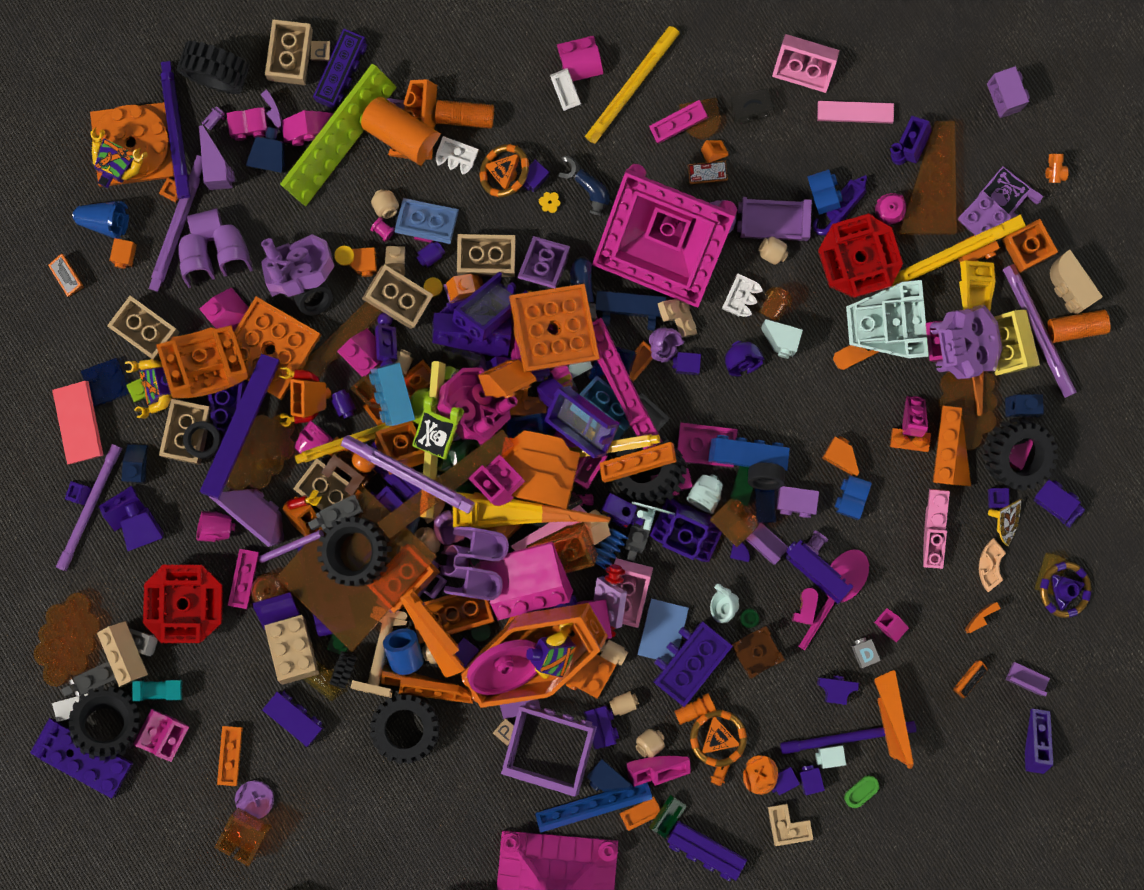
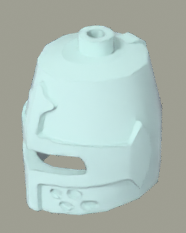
M713 474L710 476L702 475L693 485L687 500L695 507L713 514L721 499L723 484Z

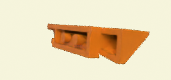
M411 588L400 597V600L443 675L450 677L465 670L464 664L455 654L459 651L458 644Z
M384 665L382 669L380 684L399 686V694L473 704L472 693L469 688L417 673L399 675L394 673L389 665Z
M892 670L874 679L881 697L878 698L879 710L889 756L900 760L907 765V768L912 769L913 758L896 672Z

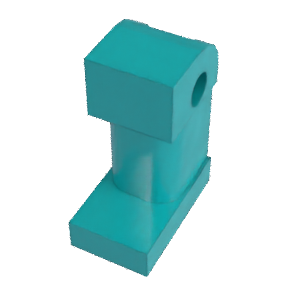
M182 680L132 681L133 701H143L146 699L182 700Z

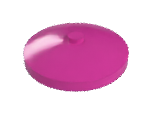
M513 640L496 645L485 651L474 660L468 669L467 679L471 688L479 694L494 695L522 686L537 674L531 660H528L526 657L527 650L529 648L535 649L537 644L529 640Z

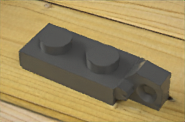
M354 494L321 510L316 514L317 518L308 522L311 530L319 527L325 530L326 527H333L331 525L332 522L341 521L340 518L355 517L363 513V510Z
M637 507L636 514H637V512H638L639 510H643V511H646V512H647V510H644V509H641V508H638V507ZM645 519L641 528L631 525L628 535L629 539H627L625 549L629 550L628 561L634 562L636 554H642L650 532L643 529Z
M108 661L70 680L71 685L61 690L64 696L75 693L77 697L88 693V690L92 688L95 690L116 680Z

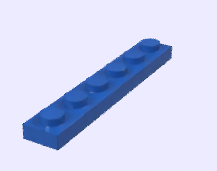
M647 782L635 786L632 790L604 792L537 812L535 815L541 833L653 798Z

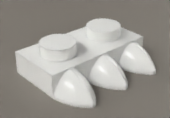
M443 136L436 153L437 165H442L448 159L450 170H453L460 164L462 175L466 174L473 167L479 149Z
M737 274L722 309L738 317L751 316L752 313L745 304H757L756 298L751 293L762 292L761 286L757 282Z

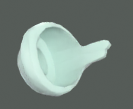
M717 583L714 587L717 592L711 600L710 610L714 620L720 623H727L735 616L739 609V598L736 594L731 593L729 588H724L721 584Z

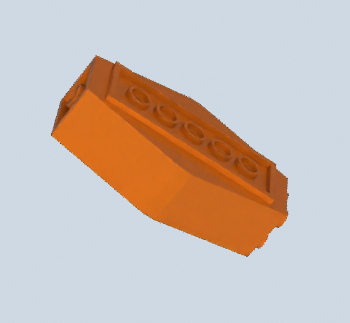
M589 603L523 613L515 617L470 660L461 674L462 681L465 686H468L473 700L479 704L480 708L547 698L559 690L601 651L608 635ZM573 623L571 630L574 631L575 635L568 636L577 647L563 677L550 675L544 679L537 673L522 686L494 695L479 694L471 688L467 679L468 669L474 660L485 651L496 645L513 640H529L537 644L541 637H549L558 633L561 624Z

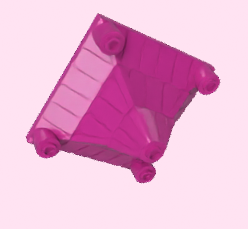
M633 164L625 171L592 265L698 308L736 216L737 207L731 201H723L719 206L712 205L709 202L650 180L646 177V170L643 166Z
M502 830L497 890H614L618 840Z

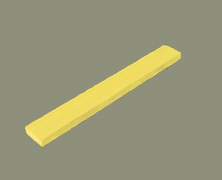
M439 361L432 362L429 397L437 399L440 387L445 381L446 364ZM436 405L433 412L441 415ZM425 452L423 475L436 481L438 457ZM422 489L419 516L433 519L435 496Z

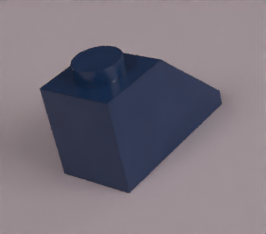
M128 444L123 459L121 481L145 484L148 445Z
M602 759L587 776L591 781L589 785L596 791L601 789L603 792L632 790L634 788Z

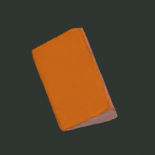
M706 140L701 148L707 163L724 158L729 154L722 140Z

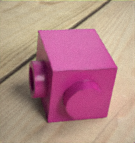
M888 608L874 622L884 634L896 643L909 629L902 619Z

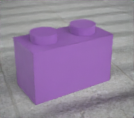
M783 486L778 491L776 510H779L780 514L792 515L793 512L800 513L799 517L811 518V515H816L819 491Z

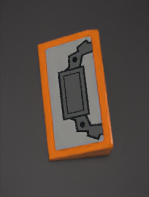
M60 254L48 265L67 297L84 288L65 255Z

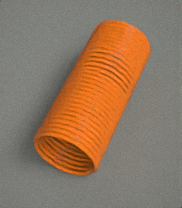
M437 100L436 124L492 129L494 105Z
M1106 310L1048 320V334L1053 343L1109 334L1111 329L1110 318Z

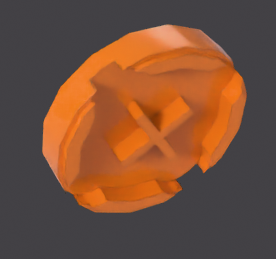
M762 755L752 757L748 760L746 770L744 769L743 772L744 784L749 791L755 794H768L777 783L778 768L770 757Z

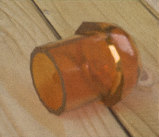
M774 286L765 293L768 296L759 313L779 322L786 307H791L792 296L788 291Z

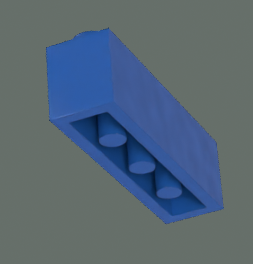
M717 435V438H713L710 441L708 462L750 467L756 463L767 462L778 464L787 471L790 448L783 447L784 444L782 443L766 445L765 441L754 440V443L747 442L746 438L737 437L736 440H729V436Z

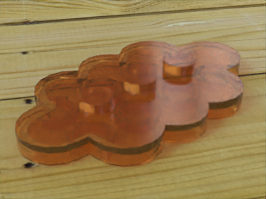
M947 372L940 379V389L944 394L939 399L940 409L942 406L962 408L967 450L977 448L981 443L982 434L989 433L996 426V417L992 412L997 406V399L992 393L995 387V380L988 372H984L983 414L981 416L977 415L972 377L957 379L951 372Z
M280 414L275 415L272 419L265 415L256 416L226 485L236 491L242 490L248 485L256 489L267 486L271 480V475L279 474L283 469L284 460L290 459L295 452L294 442L290 438L295 429L294 422L284 427L280 422H285L287 418H280Z
M83 593L71 594L66 599L64 605H52L46 612L45 618L47 623L38 632L41 643L34 649V659L39 665L44 666L43 678L50 686H61L67 682L69 675H79L86 671L89 663L87 656L95 650L96 642L93 636L100 630V620L96 615L90 613L91 601Z

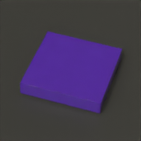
M291 592L253 603L254 610L264 630V625L300 615Z

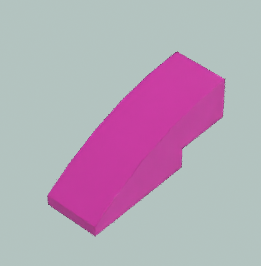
M658 756L635 760L627 763L628 778L634 787L652 781L656 786L690 774V759L682 756Z

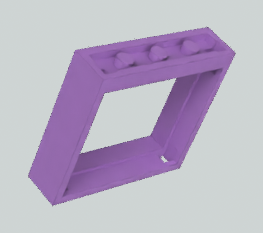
M526 703V705L519 706L501 774L574 797L577 796L580 791L597 726H593L592 722L581 719V722L573 720L574 716L568 714L557 715L555 714L556 711L544 708V711L537 709L535 704ZM527 713L588 731L574 784L513 766Z

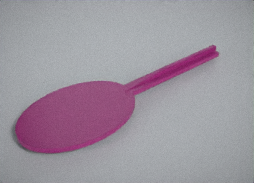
M846 551L839 555L830 565L842 576L841 580L845 579L847 585L852 584L854 586L840 602L853 598L862 589L867 580L869 562L862 551ZM828 595V600L798 646L803 650H806L835 603Z

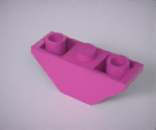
M906 396L902 423L904 435L922 438L926 433L928 423L925 399L918 396Z

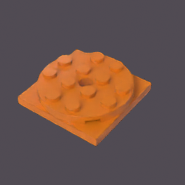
M164 102L139 106L124 105L114 109L90 112L92 130L96 128L98 135H100L102 129L105 131V135L101 138L102 141L106 139L131 152L141 148L139 151L140 155L144 152L148 154L146 158L142 159L143 162L137 175L124 180L122 183L112 179L109 186L167 179V177L174 178ZM134 138L136 140L135 146L127 147V140ZM97 171V179L99 181L102 173Z
M585 284L509 296L514 319V334L520 350L524 372L560 368L566 365L600 359ZM550 324L555 325L557 328L555 335L547 330Z
M257 296L234 331L248 374L246 380H250L261 354L279 359V366L267 392L280 400L283 399L290 387V379H294L291 376L288 379L279 377V375L285 376L287 374L286 369L280 368L287 367L291 371H295V369L303 370L308 356L321 337L319 332ZM269 345H274L275 353L267 354L266 348Z

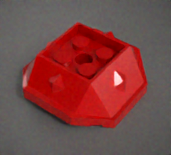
M869 213L832 224L818 249L829 287L853 298L890 288L903 265L892 227ZM862 254L865 259L864 262H858L855 255Z
M162 565L144 584L143 624L160 643H202L222 624L223 585L203 565ZM182 599L188 601V607L184 610L179 606Z

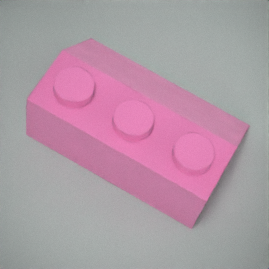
M785 34L772 77L826 93L837 62L839 50Z

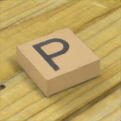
M311 41V61L329 62L330 41Z
M505 718L493 734L508 746L514 725Z

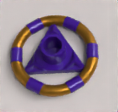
M1060 562L1054 564L1046 571L1040 585V595L1045 608L1053 615L1061 618L1076 616L1085 609L1091 596V583L1087 573L1081 566L1072 562ZM1064 569H1071L1078 574L1083 582L1054 575V573ZM1050 579L1057 608L1051 603L1047 593ZM1084 586L1082 600L1079 605L1073 609L1062 611L1073 598L1078 596L1079 591Z

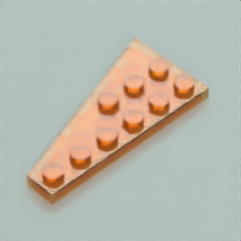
M936 121L934 123L899 235H955L957 233L955 121Z

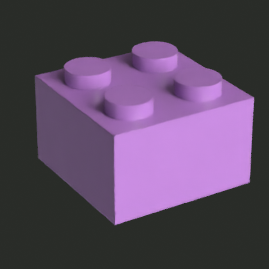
M1016 66L995 73L987 83L999 118L1020 112L1029 102V93L1022 85V74L1020 71H1017Z

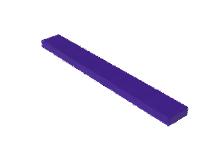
M264 354L260 355L200 489L201 494L219 500L279 366V359Z

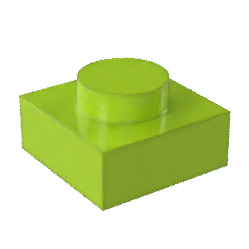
M141 378L126 385L135 403L145 399Z

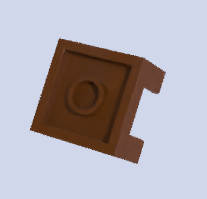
M343 450L333 454L321 473L329 478L334 471L341 473L343 470L352 477L345 491L353 496L358 490L362 492L375 472L373 470L368 473L358 472L352 465L353 455Z
M763 626L731 644L749 679L785 661L781 652L778 651L767 626Z

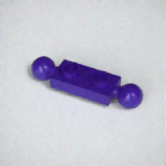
M381 313L378 316V325L375 328L377 360L383 361L380 366H384L397 361L396 327L390 326L393 318L386 313Z

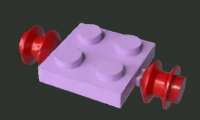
M613 564L606 568V572L609 573L608 575L597 578L594 600L606 599L612 637H615L616 633L613 630L622 627L627 592L617 586V584L624 581L621 575L625 574V570L620 565Z

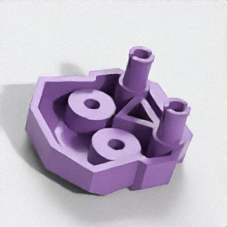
M313 234L293 244L287 243L279 247L274 246L271 238L261 242V246L267 255L261 261L265 284L272 297L279 293L291 297L304 293V289L317 288L326 280L334 268L332 253L327 241Z
M985 305L947 312L942 322L931 323L930 328H936V330H930L931 333L934 335L939 334L943 360H939L936 366H942V368H937L938 372L950 371L957 379L980 376L982 372L996 371L1002 352L1001 336L997 320Z

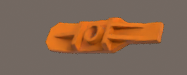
M849 345L836 352L833 360L837 368L845 370L879 352L874 350L868 351L865 348Z

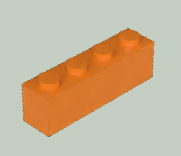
M428 79L410 80L403 103L406 112L433 129L435 127L437 85ZM393 148L389 150V156L408 159ZM433 148L427 156L426 160L432 159Z
M942 406L933 474L934 483L971 486L962 408Z

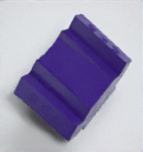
M666 498V503H664L662 509L673 512L675 515L660 512L650 536L655 541L662 543V547L691 560L695 558L700 561L709 562L726 524L720 519L712 518L708 513L700 512L687 504L679 503L675 499L669 500Z

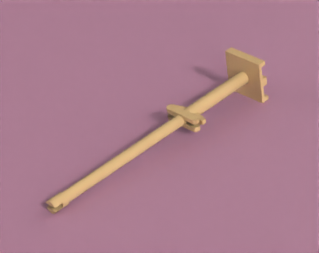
M375 606L371 617L382 623L368 683L352 680L351 688L391 698L393 690L379 686L386 658L383 641L392 632L393 626L407 625L405 620H407L408 616L405 612L390 613L383 607Z

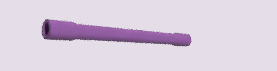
M111 444L102 469L71 537L58 560L57 568L67 571L74 551L122 448Z

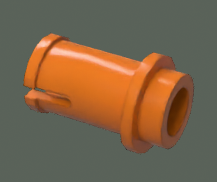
M730 765L724 766L723 770H721L722 767H716L713 776H710L711 783L722 786V783L725 784L724 778Z

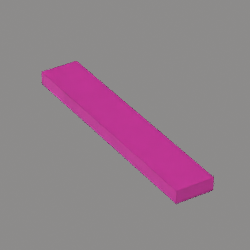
M599 318L592 322L599 360L629 424L634 426L649 417L603 319Z

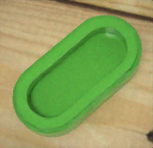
M864 776L846 791L844 795L846 804L852 808H858L878 792V780L873 776Z

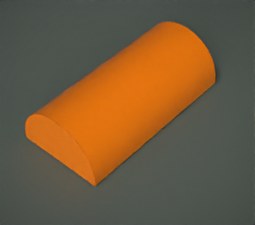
M377 97L372 100L364 110L361 118V126L365 131L419 166L423 165L441 133L384 97Z
M450 594L424 602L450 635L495 622L489 600ZM415 626L419 643H425L418 629Z

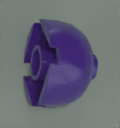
M737 341L732 344V347L726 353L725 364L729 375L738 377L741 376L740 372L747 370V374L758 369L763 364L762 359L764 360V357L759 347L755 344Z

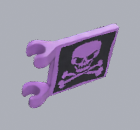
M1003 166L980 192L981 194L984 191L1011 218L1018 216L1014 211L1027 196L1035 204H1039L1043 198L1040 193L1031 189Z

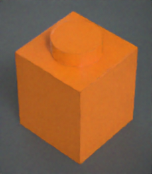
M114 238L110 261L115 264L114 267L126 269V266L132 267L137 247L134 242Z

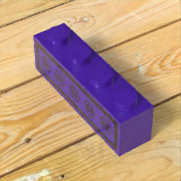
M343 29L313 95L316 102L334 110L337 109L338 105H341L344 100L343 93L345 89L350 87L352 82L350 77L353 71L356 72L359 67V57L361 54L364 55L367 49L365 37Z

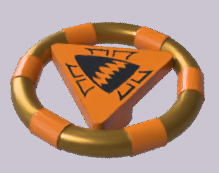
M504 144L492 149L486 155L480 168L479 175L482 187L488 194L495 197H506L514 194L526 181L529 172V160L525 152L516 145ZM502 152L516 153L515 155L491 162ZM520 158L522 166L521 175L509 188L510 183L517 177L516 167ZM487 169L505 190H498L489 185Z
M715 710L702 714L695 721L691 729L690 742L693 752L702 762L713 767H724L734 763L741 757L746 748L747 734L743 723L737 716L725 710ZM716 717L730 720L735 724L739 734V743ZM712 718L705 744L701 751L697 738L698 731L708 719ZM738 746L737 750L726 759L717 760L704 754Z

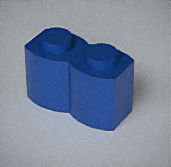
M828 169L807 176L819 215L841 208L840 202L843 199L840 190L836 191L835 185H838L835 174L831 175Z
M851 475L847 479L844 478L840 488L843 490L842 496L837 497L834 506L837 508L836 513L859 520L872 483Z

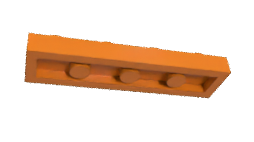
M668 442L600 462L602 481L606 483L675 463L674 444Z

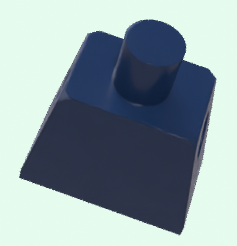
M267 127L265 138H255L246 166L285 173V143L276 140L278 129Z
M1042 394L1013 395L1005 398V417H1042L1044 414Z

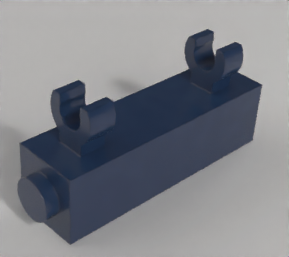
M597 291L596 313H603L602 319L607 327L610 324V314L648 317L647 330L655 331L656 318L662 319L658 303L665 301L666 297Z

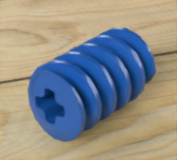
M609 528L611 535L604 539L605 542L600 541L598 543L601 548L594 547L593 550L596 555H589L595 564L605 570L607 568L606 564H613L610 558H617L614 551L621 552L618 545L625 546L622 539H629L619 531Z

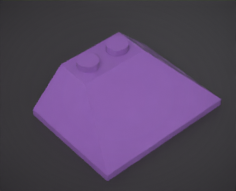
M258 489L224 491L219 500L210 497L268 547L281 544L284 541L282 513L278 511L279 507L275 503L266 501L263 498L264 494Z

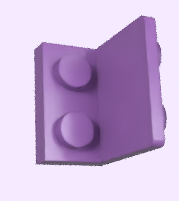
M983 191L959 216L958 220L976 236L1009 220L1011 216Z

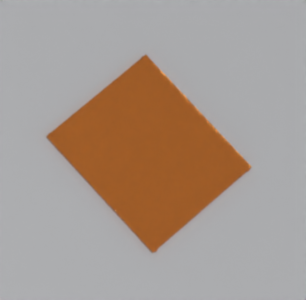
M363 484L355 493L363 513L355 517L376 522L378 524L377 527L385 530L383 535L388 536L390 542H387V546L392 547V552H387V557H391L390 563H385L384 566L388 567L386 572H380L382 577L378 580H373L374 583L364 584V586H344L343 584L335 583V580L327 577L328 572L322 571L321 567L324 563L318 562L317 557L322 556V552H317V546L322 547L323 542L319 541V539L304 545L276 577L351 652L355 650L437 557L435 553L371 494ZM320 527V528L318 529V530H322V531H323L324 536L327 535V533L324 532V530L322 529V527ZM354 533L344 540L341 546V559L347 568L352 571H358L364 568L370 561L372 555L371 544L363 534Z

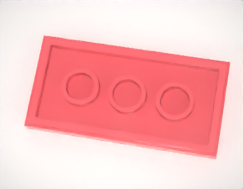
M82 381L52 390L67 464L104 456L89 381Z

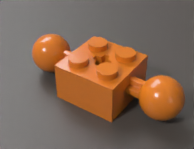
M412 421L375 432V445L378 451L410 468L424 463L425 451L412 446L417 432ZM356 453L352 456V465L358 472L368 473L376 466V464L360 457Z

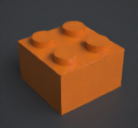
M1041 219L1026 225V227L1002 239L1019 273L1058 253Z

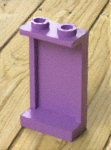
M743 197L742 202H738V213H741V221H737V232H740V238L768 239L773 236L779 240L808 241L811 229L812 200L795 202L755 200Z

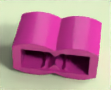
M253 108L226 113L229 135L232 139L242 141L248 136H254V138L265 136L268 127L265 108Z

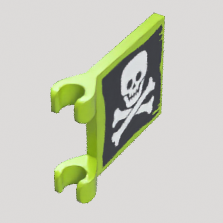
M426 397L424 411L412 446L446 459L464 410L459 407H453L450 412V419L433 412L438 399Z

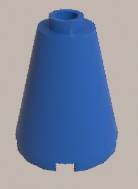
M122 201L80 205L73 211V220H75L77 225L111 238L121 239L120 235H125L128 228L129 215L125 214V209H128V207Z

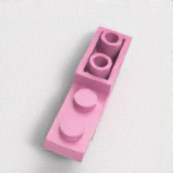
M929 489L928 506L926 507L923 567L943 569L949 490Z

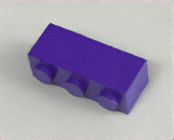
M280 691L276 692L262 711L306 747H309L324 729L321 726L322 722L317 717L313 716L311 718L306 714L308 710L301 704L295 705L291 701L292 697L285 691L282 693Z

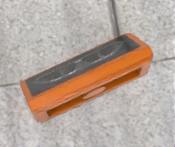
M981 660L975 661L953 688V691L962 698H965L987 672L988 669Z

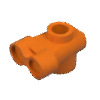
M1049 154V167L1046 168L1045 173L1049 183H1061V181L1067 180L1068 167L1062 166L1064 154Z

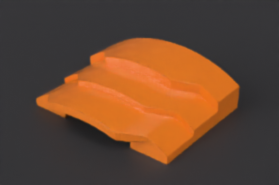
M231 325L218 329L210 327L195 333L175 336L170 341L156 344L172 398H193L213 394L237 385L248 378Z
M524 430L515 438L505 437L501 456L525 480L512 496L547 504L548 506L568 509L580 453L569 450L562 438Z

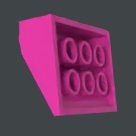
M553 542L507 553L504 559L500 561H480L483 570L498 573L503 582L501 594L496 599L490 600L497 620L570 602L573 589Z

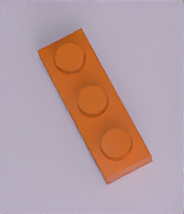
M222 726L217 785L238 786L243 727Z

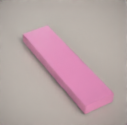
M818 101L817 121L893 124L894 103Z

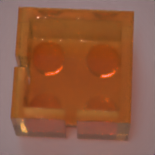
M731 498L710 520L738 547L754 532L759 524L757 523V518L752 513L748 514L744 511V505L738 499L734 500Z
M237 808L231 814L214 848L230 856L239 847L240 850L233 858L249 867L259 853L272 826Z

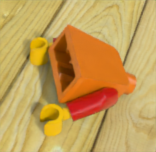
M281 367L280 369L287 370V374L285 376L279 375V377L288 379L291 376L294 379H290L292 416L289 417L286 413L280 414V418H287L285 422H280V424L287 427L291 422L297 424L312 421L320 411L325 410L326 399L331 398L332 395L331 390L326 388L325 382H320L319 377L310 371L298 369L291 371L287 367Z
M313 490L309 497H294L283 506V511L291 524L304 536L318 530H322L324 535L326 534L322 527L311 530L308 522L317 518L311 505H318L322 499V496L317 497L318 490Z

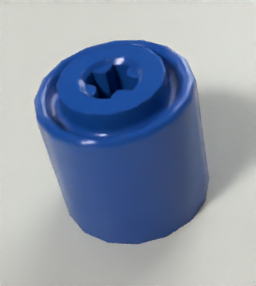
M398 629L385 637L383 647L390 668L394 673L399 675L411 674L423 665V653L417 634L413 630Z

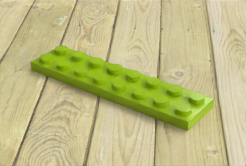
M374 64L370 65L280 183L284 189L304 206H307L364 131L361 126V118L368 104L377 97L389 98L397 88Z

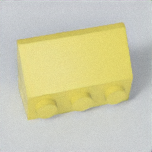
M1015 310L995 316L994 318L999 324L1002 352L995 375H1003L1040 365L1027 310Z

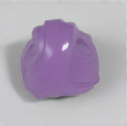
M662 327L656 329L649 336L652 358L661 362L670 361L677 353L676 346L684 344L681 334L672 328Z
M453 510L441 512L434 520V533L438 541L443 545H449L464 540L465 536L453 535Z

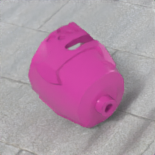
M890 193L881 196L877 200L875 215L878 220L887 225H892L904 218L906 203L903 195Z
M310 420L299 434L295 448L301 454L302 451L332 442L333 439Z
M202 511L196 540L215 542L229 539L231 531H235V523H232L230 515Z

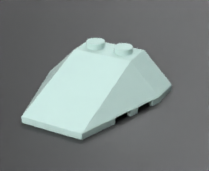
M922 280L901 282L896 286L846 307L850 345L905 358L929 357Z

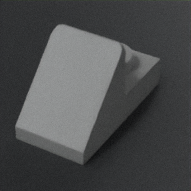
M129 629L138 652L148 656L153 655L158 639L154 635Z

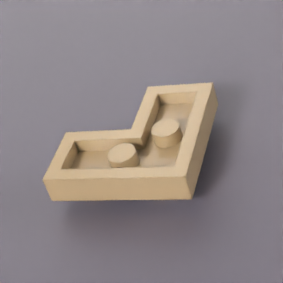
M677 299L658 303L663 322L675 320L682 338L698 334L689 304Z
M787 804L768 807L774 846L813 840L810 820L791 823Z

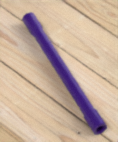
M906 722L908 734L915 733V722ZM879 727L800 741L780 743L782 754H788L806 749L884 737L885 733L884 728Z

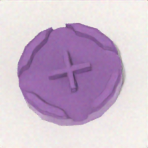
M248 781L241 785L236 792V808L247 819H260L266 816L273 808V791L262 781Z

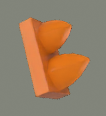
M892 428L890 447L929 452L931 433H925L921 438L904 435L903 429Z

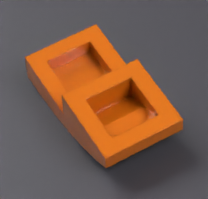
M993 602L980 610L965 628L966 633H971L987 625L984 617L1001 609L999 604Z

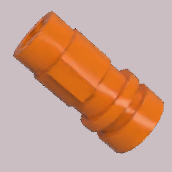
M709 693L702 695L703 698L698 697L696 701L690 702L685 707L682 706L674 711L680 725L699 718V716L707 714L709 711L716 710Z

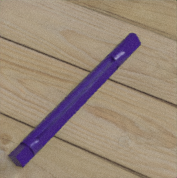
M170 61L161 62L162 73L160 76L176 193L178 199L190 198L191 195L174 73L171 71Z

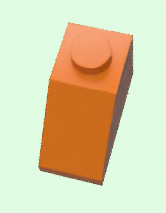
M374 247L352 249L354 260L348 265L358 275L361 274L362 277H371L373 273H377L376 250Z
M474 274L453 276L446 283L450 301L467 298L484 285L482 276Z
M841 436L839 438L834 437L822 459L854 477L858 476V466L853 448L848 444L849 441Z

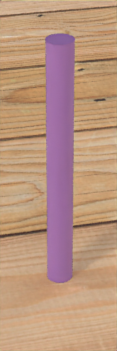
M318 530L260 555L258 560L260 563H264L320 539V536H324L322 530Z

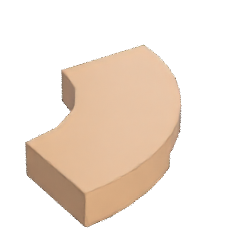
M994 538L987 543L979 560V575L987 592L1003 581L999 565L1006 552Z

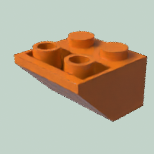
M507 360L478 375L485 396H494V398L502 396L505 398L512 397L516 394V391L528 389L531 387V383L537 381L531 372H524L523 365L519 360Z

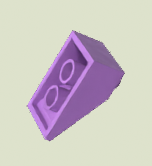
M199 126L203 181L209 190L232 188V182H235L234 171L228 166L204 126Z
M533 236L518 278L555 289L566 267L570 246Z

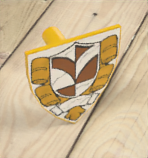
M1020 499L999 511L995 509H989L988 511L989 516L998 518L997 532L1006 546H1009L1017 529L1021 510Z

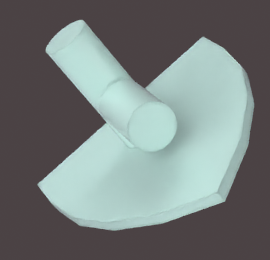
M632 502L633 505L648 509L647 512L643 510L637 512L639 518L645 519L643 527L645 530L651 531L655 511L675 515V513Z

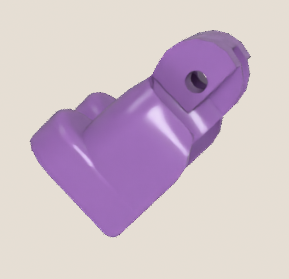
M217 208L187 216L191 234L185 235L180 240L179 259L182 279L188 288H191L188 274L191 271L206 270L212 280L215 279L207 249L209 241H215L218 252L217 259L224 277L227 276L225 263L231 260H243L250 272L253 271L249 251L240 231L234 225H222Z
M454 527L453 535L469 538L471 546L468 548L457 545H444V550L441 554L447 555L446 566L439 565L441 567L440 575L465 579V583L461 588L445 586L444 593L481 600L496 599L501 594L503 588L501 577L494 571L469 567L470 558L486 561H500L504 559L509 549L507 538L502 533L473 527Z

